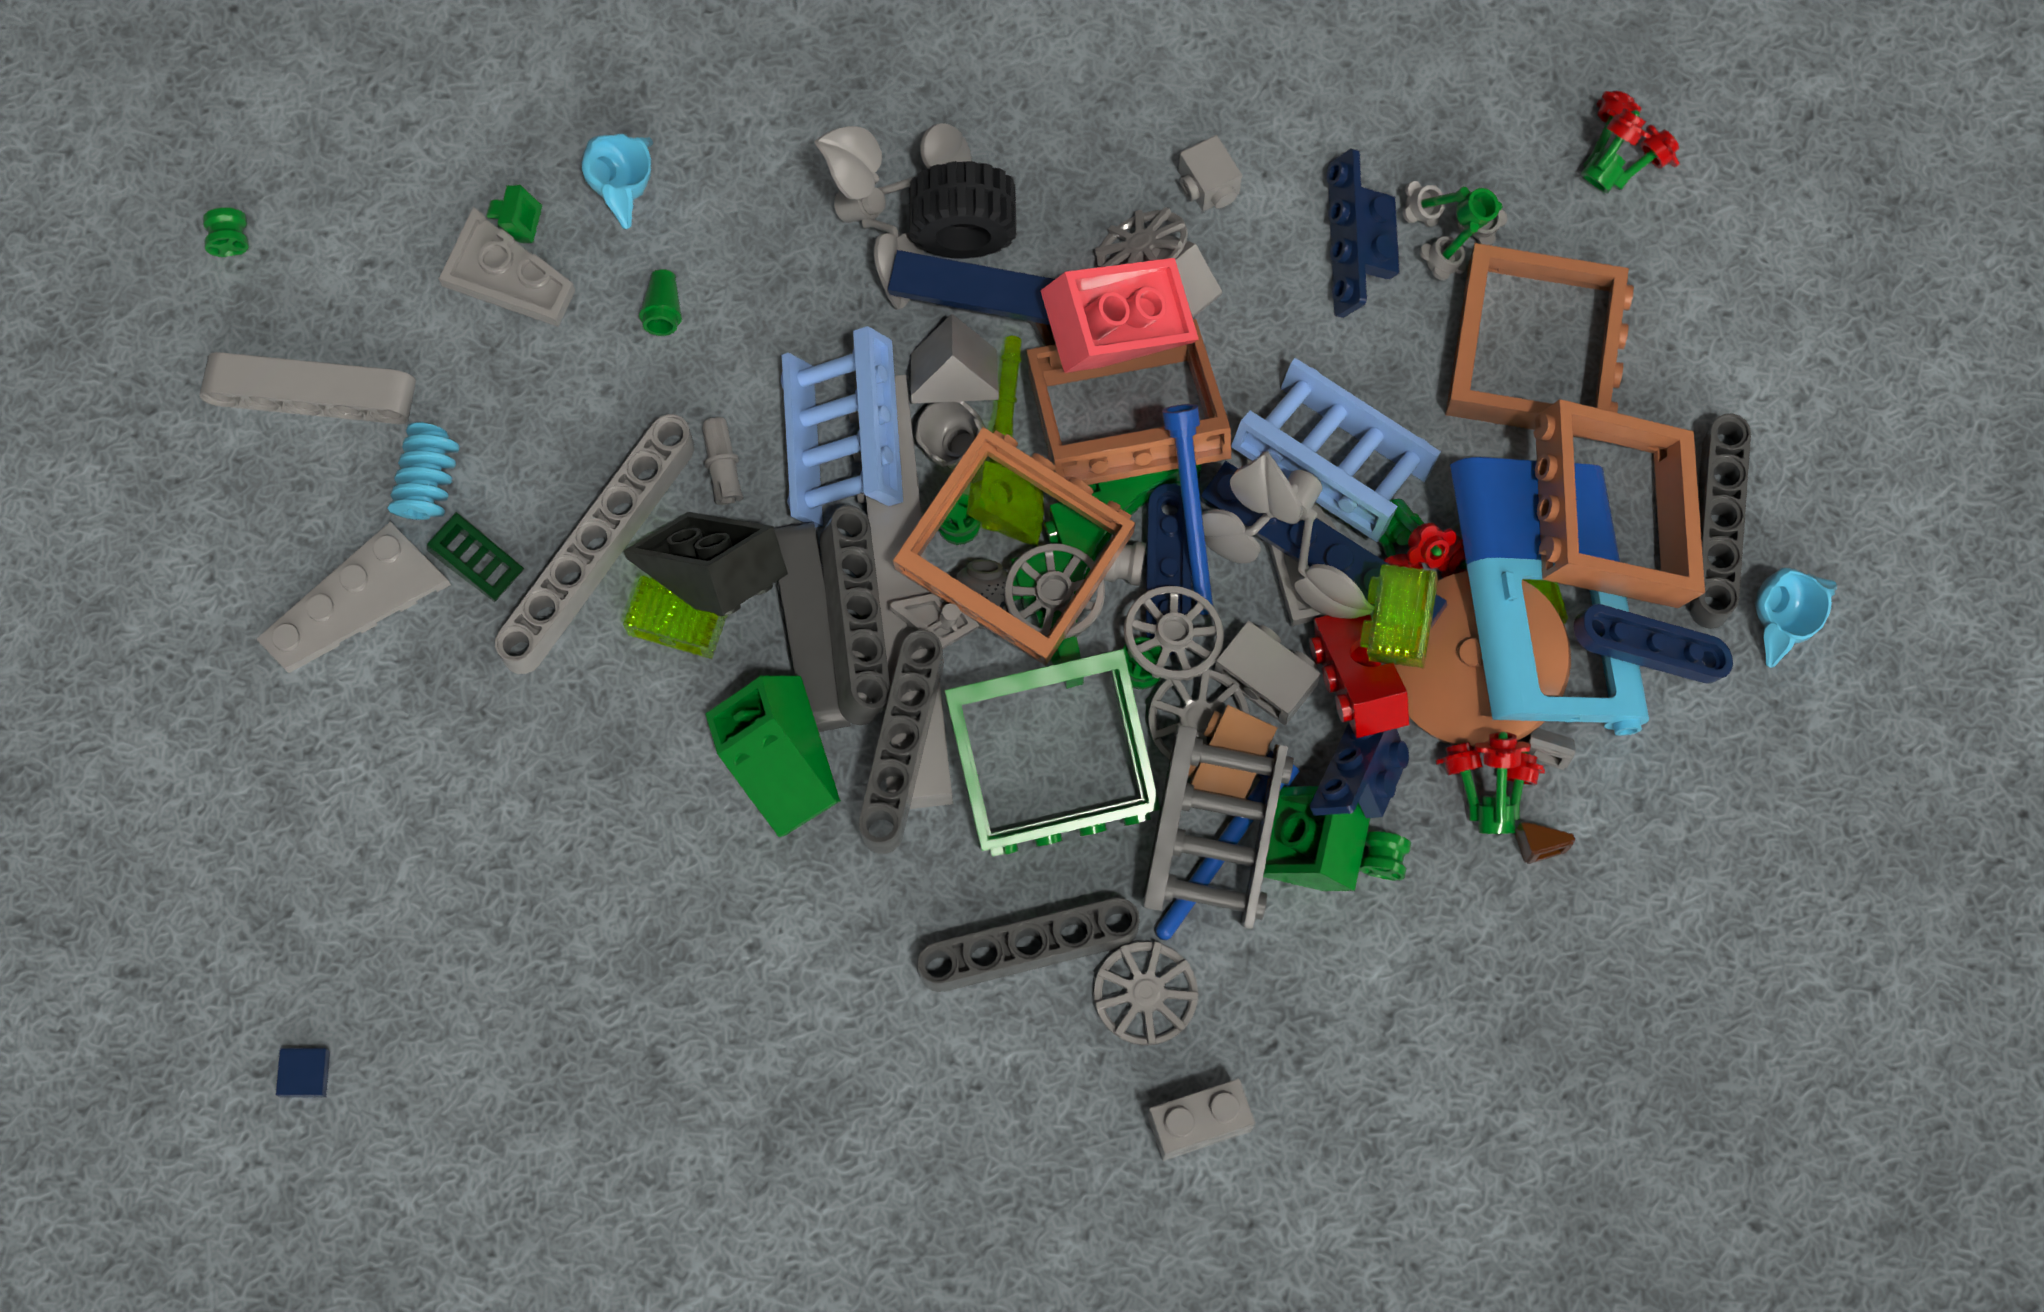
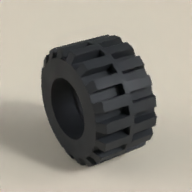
M954 161L931 166L930 169L922 170L917 173V177L912 178L909 186V233L911 241L915 242V246L919 249L946 258H978L1001 251L1002 248L1012 244V240L1016 238V188L1013 178L1010 175H1006L1004 170L993 168L992 165L985 163Z

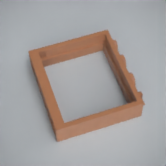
M1475 243L1468 264L1446 415L1535 430V417L1552 405L1551 403L1470 390L1488 272L1610 292L1594 407L1617 413L1618 402H1612L1611 399L1613 388H1619L1623 374V363L1617 362L1618 349H1624L1628 336L1629 325L1622 323L1623 310L1629 311L1633 298L1634 286L1627 284L1629 268ZM1573 434V437L1591 439V438H1587V437H1583V436H1579V435H1574V434Z
M1193 319L1199 338L1196 342L1101 368L1064 373L1056 344L1027 350L1030 383L1049 458L1056 466L1054 472L1068 481L1071 477H1075L1087 485L1177 469L1178 461L1175 438H1171L1169 430L1164 429V427L1062 445L1047 387L1185 361L1189 363L1205 415V419L1200 420V425L1196 427L1197 434L1193 435L1196 465L1231 459V429L1196 319Z
M1561 399L1535 417V431L1533 434L1536 438L1537 453L1535 475L1538 479L1539 503L1537 516L1540 520L1541 544L1539 554H1541L1542 580L1674 608H1680L1704 594L1705 583L1694 431ZM1573 434L1654 453L1661 571L1579 553Z
M982 427L894 558V567L896 571L946 603L957 605L962 613L1046 666L1133 535L1135 522L1130 520L1132 515L1120 509L1121 505L1109 501L1106 505L1092 496L1093 489L1080 479L1071 477L1068 481L1054 472L1056 466L1042 455L1033 453L1030 457L1016 448L1018 442L1010 435L1006 434L1005 436L997 430L992 433ZM987 456L1113 535L1047 637L920 557Z

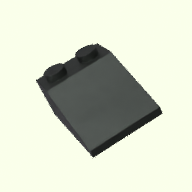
M687 512L624 550L627 560L691 607L715 613L717 616L735 613L741 608V603L754 595L768 592L773 588V583L788 574L773 526Z

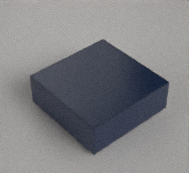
M280 1049L276 1095L280 1098H326L330 1051L327 1049Z

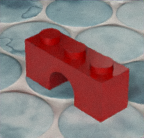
M1370 614L1350 619L1328 615L1314 618L1316 637L1309 639L1311 654L1315 664L1322 663L1324 666L1322 667V673L1327 691L1329 693L1336 692V707L1341 721H1349L1356 738L1408 726L1407 690L1393 662L1381 665L1379 632Z

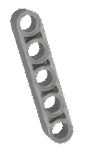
M211 353L207 358L199 396L204 402L214 406L406 424L409 420L416 379L408 373L392 369L231 353Z

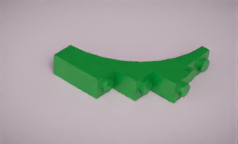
M1202 464L1196 465L1198 478H1200ZM1179 469L1096 483L1089 486L1094 491L1092 496L1106 505L1109 501L1116 502L1121 505L1120 509L1133 515L1140 507L1149 502L1151 493L1157 487L1164 484L1180 485ZM1061 502L1050 505V521L1044 522L1049 544L1057 543L1075 547L1086 553L1094 562L1112 536V534ZM1053 551L1055 570L1063 573L1074 555L1063 551ZM1045 552L1039 553L1026 561L1040 575L1048 572ZM1019 557L1011 559V565H1013ZM1080 561L1070 576L1071 582L1085 579L1091 569L1084 561ZM1019 568L1015 575L1013 586L1036 587L1037 583ZM1013 596V600H1020L1024 610L1036 601V597ZM1044 607L1041 608L1042 610L1035 612L1038 627L1041 629L1046 614V608ZM1059 610L1054 612L1050 630L1062 614ZM1073 636L1062 641L1050 659V665L1081 658L1077 637ZM1084 677L1064 681L1066 689L1082 685Z

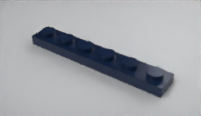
M1225 461L1201 494V498L1215 509L1229 511L1237 515L1245 528L1252 526L1264 513L1250 510L1234 495L1230 486V480L1238 468ZM1274 517L1255 535L1299 562L1305 521L1300 520L1296 524H1289ZM1315 518L1308 554L1309 568L1315 564H1324L1339 569L1360 588L1366 600L1371 605L1376 606L1375 612L1420 641H1423L1447 607V600Z

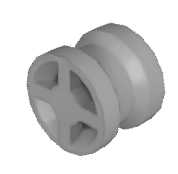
M1146 543L1126 544L1106 574L1105 581L1114 582L1117 579H1125L1130 585L1140 586Z

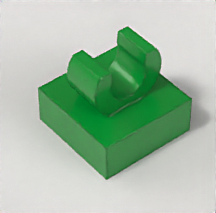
M507 185L504 199L491 200L486 216L490 219L498 218L497 227L503 228L517 242L533 243L542 205L522 185Z

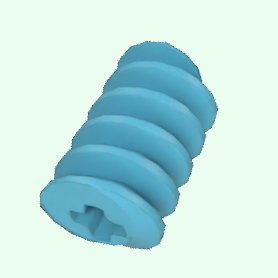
M424 422L408 424L406 428L408 437L404 439L402 444L405 453L401 454L398 461L401 469L396 472L394 478L397 486L393 487L391 491V497L394 502H391L387 509L390 513L413 520L443 517L445 510L434 504V501H446L449 494L438 488V485H449L453 478L441 470L452 469L456 466V461L446 456L445 453H456L459 451L460 446L449 439L447 431L438 426Z

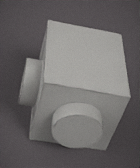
M1218 135L1180 153L1178 172L1182 177L1180 178L1182 190L1189 201H1197L1202 211L1213 206L1218 209L1232 203L1237 198V195L1240 194L1242 174Z

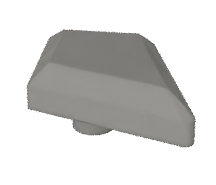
M934 594L891 602L889 607L895 615L914 630H928L934 633L940 639L942 649L972 633L979 627V624L962 613L957 605L948 604Z

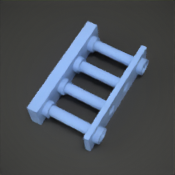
M869 326L853 331L854 349L852 354L813 366L789 352L782 354L781 384L784 389L789 478L787 501L791 517L804 523L814 522L815 527L823 526L822 505L864 493V495L888 507L903 502L892 340ZM856 371L857 389L855 394L816 406L815 384ZM858 411L860 428L858 434L818 446L817 424ZM861 452L862 471L859 476L821 487L819 464Z
M1295 358L1291 362L1281 386V390L1287 394L1266 419L1261 418L1250 410L1240 421L1231 447L1252 461L1268 451L1287 479L1291 472L1295 470L1311 473L1322 484V492L1317 498L1316 503L1375 542H1378L1385 533L1398 507L1390 502V499L1410 474L1425 482L1441 451L1321 375L1316 369L1307 366ZM1301 403L1323 416L1302 443L1280 430ZM1340 427L1357 438L1359 442L1337 467L1316 452L1335 429ZM1374 450L1396 464L1375 491L1353 478L1354 474Z

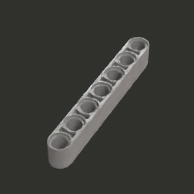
M666 414L659 417L651 425L498 632L495 639V648L503 663L511 672L527 674L534 671L540 665L691 459L694 453V441L688 424L682 417L675 414ZM672 435L683 437L676 445L667 446L663 444L664 440ZM644 470H657V474L652 479H638L639 474ZM622 503L632 505L631 509L623 515L612 513L614 508ZM593 539H607L605 545L597 550L587 549L589 542ZM571 572L581 574L576 583L571 585L561 584L567 574ZM545 607L555 608L554 614L549 619L543 621L535 619L541 609ZM520 642L529 643V647L524 654L520 656L509 655L511 648L515 644Z

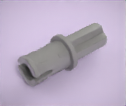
M723 417L706 419L702 428L708 459L704 461L705 468L710 470L715 503L717 505L735 503V498L736 501H741L743 495L736 467L739 458L738 455L732 452L727 421Z

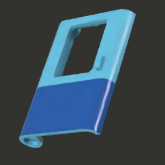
M1471 457L1450 464L1492 719L1604 722V728L1614 730L1615 735L1618 736L1640 732L1642 730L1641 725L1649 721L1639 665L1601 655L1609 698L1545 696L1540 690L1522 589V579L1542 580L1541 554H1539L1541 544L1540 520L1537 516L1539 503L1538 479L1535 475L1537 461ZM1574 463L1579 553L1620 562L1603 468L1594 464ZM1590 590L1592 605L1602 604L1629 612L1627 597Z

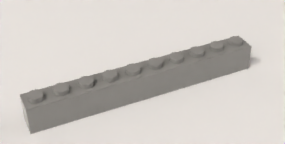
M906 375L895 376L903 502L888 507L864 495V493L857 494L858 503H867L890 688L902 643L905 637L911 632L916 631L889 609L890 604L894 601L930 594L928 590L896 571L893 563L894 558L922 518ZM854 380L855 391H856V389H857V382H856V380ZM858 411L850 413V423L858 422L859 424ZM861 452L853 454L854 463L862 462ZM924 550V552L920 556L925 560H927L926 550ZM920 649L912 654L911 659L917 663H926L935 654L928 649ZM940 684L910 809L953 804ZM910 691L905 693L900 701L907 706H916L923 701L925 696L920 692ZM887 703L881 711H886ZM898 734L892 738L890 745L896 749H906L913 744L914 738L908 734ZM890 776L886 778L888 793L899 791L904 784L903 780L898 777Z

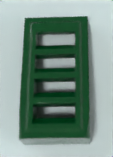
M457 512L427 543V551L494 602L500 598L524 571L520 564ZM461 533L466 538L451 553L447 547ZM474 543L479 549L465 564L460 558ZM486 554H489L493 557V560L478 575L473 569ZM502 564L507 570L491 586L486 580Z

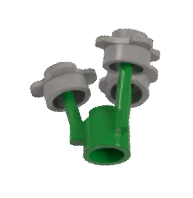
M1417 181L1409 182L1406 185L1405 192L1408 197L1406 208L1403 210V216L1408 223L1420 221L1424 222L1427 227L1436 226L1439 222V217L1444 211L1445 204L1458 203L1456 217L1458 220L1457 227L1461 233L1455 239L1449 236H1442L1434 244L1425 243L1420 248L1421 257L1426 260L1429 269L1439 280H1446L1454 272L1461 274L1465 271V251L1462 245L1470 236L1477 238L1479 244L1492 245L1496 240L1495 233L1499 227L1507 223V214L1502 210V203L1488 189L1478 188L1470 192L1467 187H1462L1456 192L1443 195L1441 190L1435 185L1421 186Z

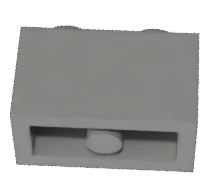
M1248 621L1216 660L1214 671L1232 680L1246 698L1286 726L1317 687L1321 673L1316 670L1317 665L1307 655L1299 651L1293 653L1280 644L1281 639L1273 630L1264 625L1257 627Z
M1240 1079L1152 1107L1148 1113L1163 1161L1252 1132L1255 1125Z

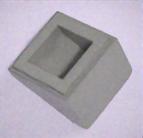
M1540 728L1530 733L1526 741L1531 745V750L1528 751V754L1536 756L1537 762L1562 770L1568 767L1576 751L1574 739Z

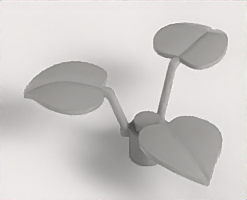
M946 123L935 124L925 131L921 142V156L928 169L931 166L947 162L972 161L966 139L962 136V132L952 125ZM857 126L842 127L829 131L815 140L814 143L823 154L830 173L840 189L835 197V211L838 217L846 223L862 221L864 228L873 227L887 232L886 234L879 235L876 239L874 246L875 264L891 304L895 310L902 309L911 299L891 296L888 293L897 250L923 255L925 253L922 249L915 246V242L911 241L910 233L899 235L898 229L895 226L875 220V218L885 208L886 200L884 195L909 187L914 177L876 188L874 184L879 181V176L875 172L881 165L882 153L875 137L865 128Z
M1266 451L1254 461L1236 470L1230 480V486L1234 495L1243 505L1254 512L1264 513L1252 526L1245 528L1241 519L1229 511L1213 509L1202 512L1206 545L1221 557L1236 563H1250L1256 560L1261 548L1252 536L1271 518L1275 517L1289 524H1296L1300 520H1304L1298 571L1303 576L1299 577L1294 585L1301 598L1315 610L1337 618H1358L1372 613L1376 606L1371 605L1366 600L1362 591L1353 580L1339 569L1324 564H1315L1310 568L1308 566L1312 526L1318 515L1312 507L1322 492L1321 482L1311 473L1295 470L1291 472L1287 479L1272 456Z

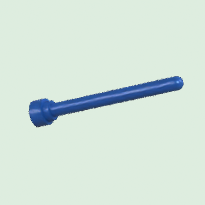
M1195 404L1170 406L1163 409L1162 413L1164 429L1169 430L1171 438H1175L1193 591L1203 596L1213 606L1193 435L1197 434L1196 427L1200 425L1198 405ZM1204 608L1199 614L1208 615L1209 612Z
M1269 751L1266 757L1272 758L1273 751ZM1294 764L1289 784L1281 783L1280 791L1283 786L1289 787L1299 773V769ZM1258 774L1260 781L1246 800L1263 803L1268 776ZM1234 816L1217 841L1237 845L1254 820ZM1205 857L1188 882L1208 886L1225 861ZM1176 899L1156 927L1158 938L1161 940L1170 939L1196 902Z

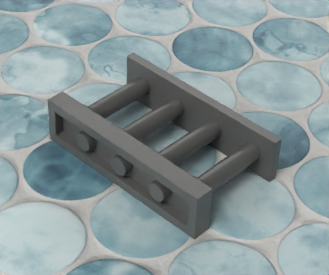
M1176 725L1141 905L1144 908L1162 911L1164 901L1172 902V899L1176 898L1242 911L1240 924L1245 928L1253 929L1255 919L1262 920L1266 908L1267 893L1260 892L1281 783L1289 784L1294 758L1287 756L1288 746L1274 745L1272 758L1203 744V739L1196 738V728ZM1199 762L1267 775L1268 782L1264 802L1195 790L1193 784L1187 783L1190 765L1198 767ZM1191 807L1260 821L1255 848L1185 835L1186 830L1178 829L1181 810L1189 812ZM1181 853L1251 866L1246 893L1176 880L1177 875L1169 874L1172 856L1180 857Z

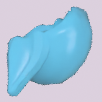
M624 134L595 136L588 141L581 161L585 181L597 194L604 197L606 204L614 213L624 229H629L632 223L633 200L643 194L651 177L652 162L648 147L652 146L653 141L651 138H632Z
M1781 568L1767 577L1757 591L1755 607L1758 619L1764 626L1763 638L1767 666L1770 668L1775 667L1792 649L1794 644L1807 641L1823 628L1830 614L1831 597L1835 595L1837 589L1835 581L1822 579L1812 574H1805L1792 568Z

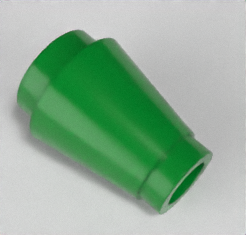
M659 269L651 273L639 313V319L643 323L644 330L650 334L657 336L671 335L677 330V326L682 321L676 275L669 270Z

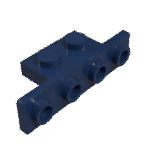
M1350 148L1328 164L1326 176L1329 187L1328 218L1331 231L1332 297L1334 299V315L1341 318L1348 316L1367 303L1366 274L1384 279H1391L1399 274L1395 196L1361 187L1360 152L1353 148Z
M1348 723L1310 804L1313 815L1350 814L1355 811L1359 802L1365 818L1383 817L1390 799L1395 795L1400 776L1409 762L1407 744L1401 741L1397 729L1356 738L1350 723Z

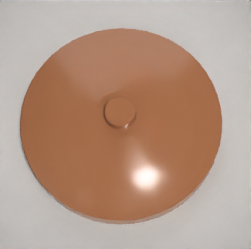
M1468 571L1447 576L1427 587L1447 600V607L1423 641H1420L1396 625L1389 649V663H1394L1408 693L1409 717L1423 731L1441 742L1452 746L1469 742L1473 749H1475L1476 743L1489 741L1491 733H1513L1517 735L1518 741L1535 731L1545 721L1492 719ZM1522 580L1540 690L1545 696L1563 697L1571 669V648L1566 628L1561 617L1545 595L1528 582Z

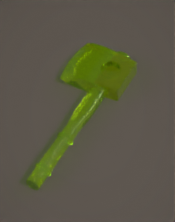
M1007 336L1005 338L1003 355L1001 356L1002 368L999 400H996L998 402L992 430V433L997 430L1005 436L1006 434L1010 435L1012 438L1014 406L1017 402L1019 364L1022 362L1020 357L1022 340L1017 336ZM989 457V462L984 461L971 480L967 515L982 522L984 529L1000 532L1023 543L1037 546L1044 518L1043 491Z

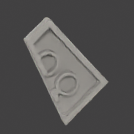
M474 207L439 277L443 287L559 327L575 293V288L571 281L537 255L529 253L516 243L511 235L490 223L485 218V215Z

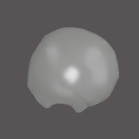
M965 401L931 403L927 405L917 420L916 439L921 448L936 464L943 468L955 469L982 427L985 428V425L979 414Z

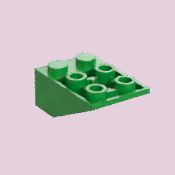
M760 676L705 714L718 756L778 837L786 836L840 802L801 676Z

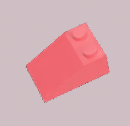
M1175 258L1067 271L1040 290L1064 373L1101 368L1187 345L1199 340Z

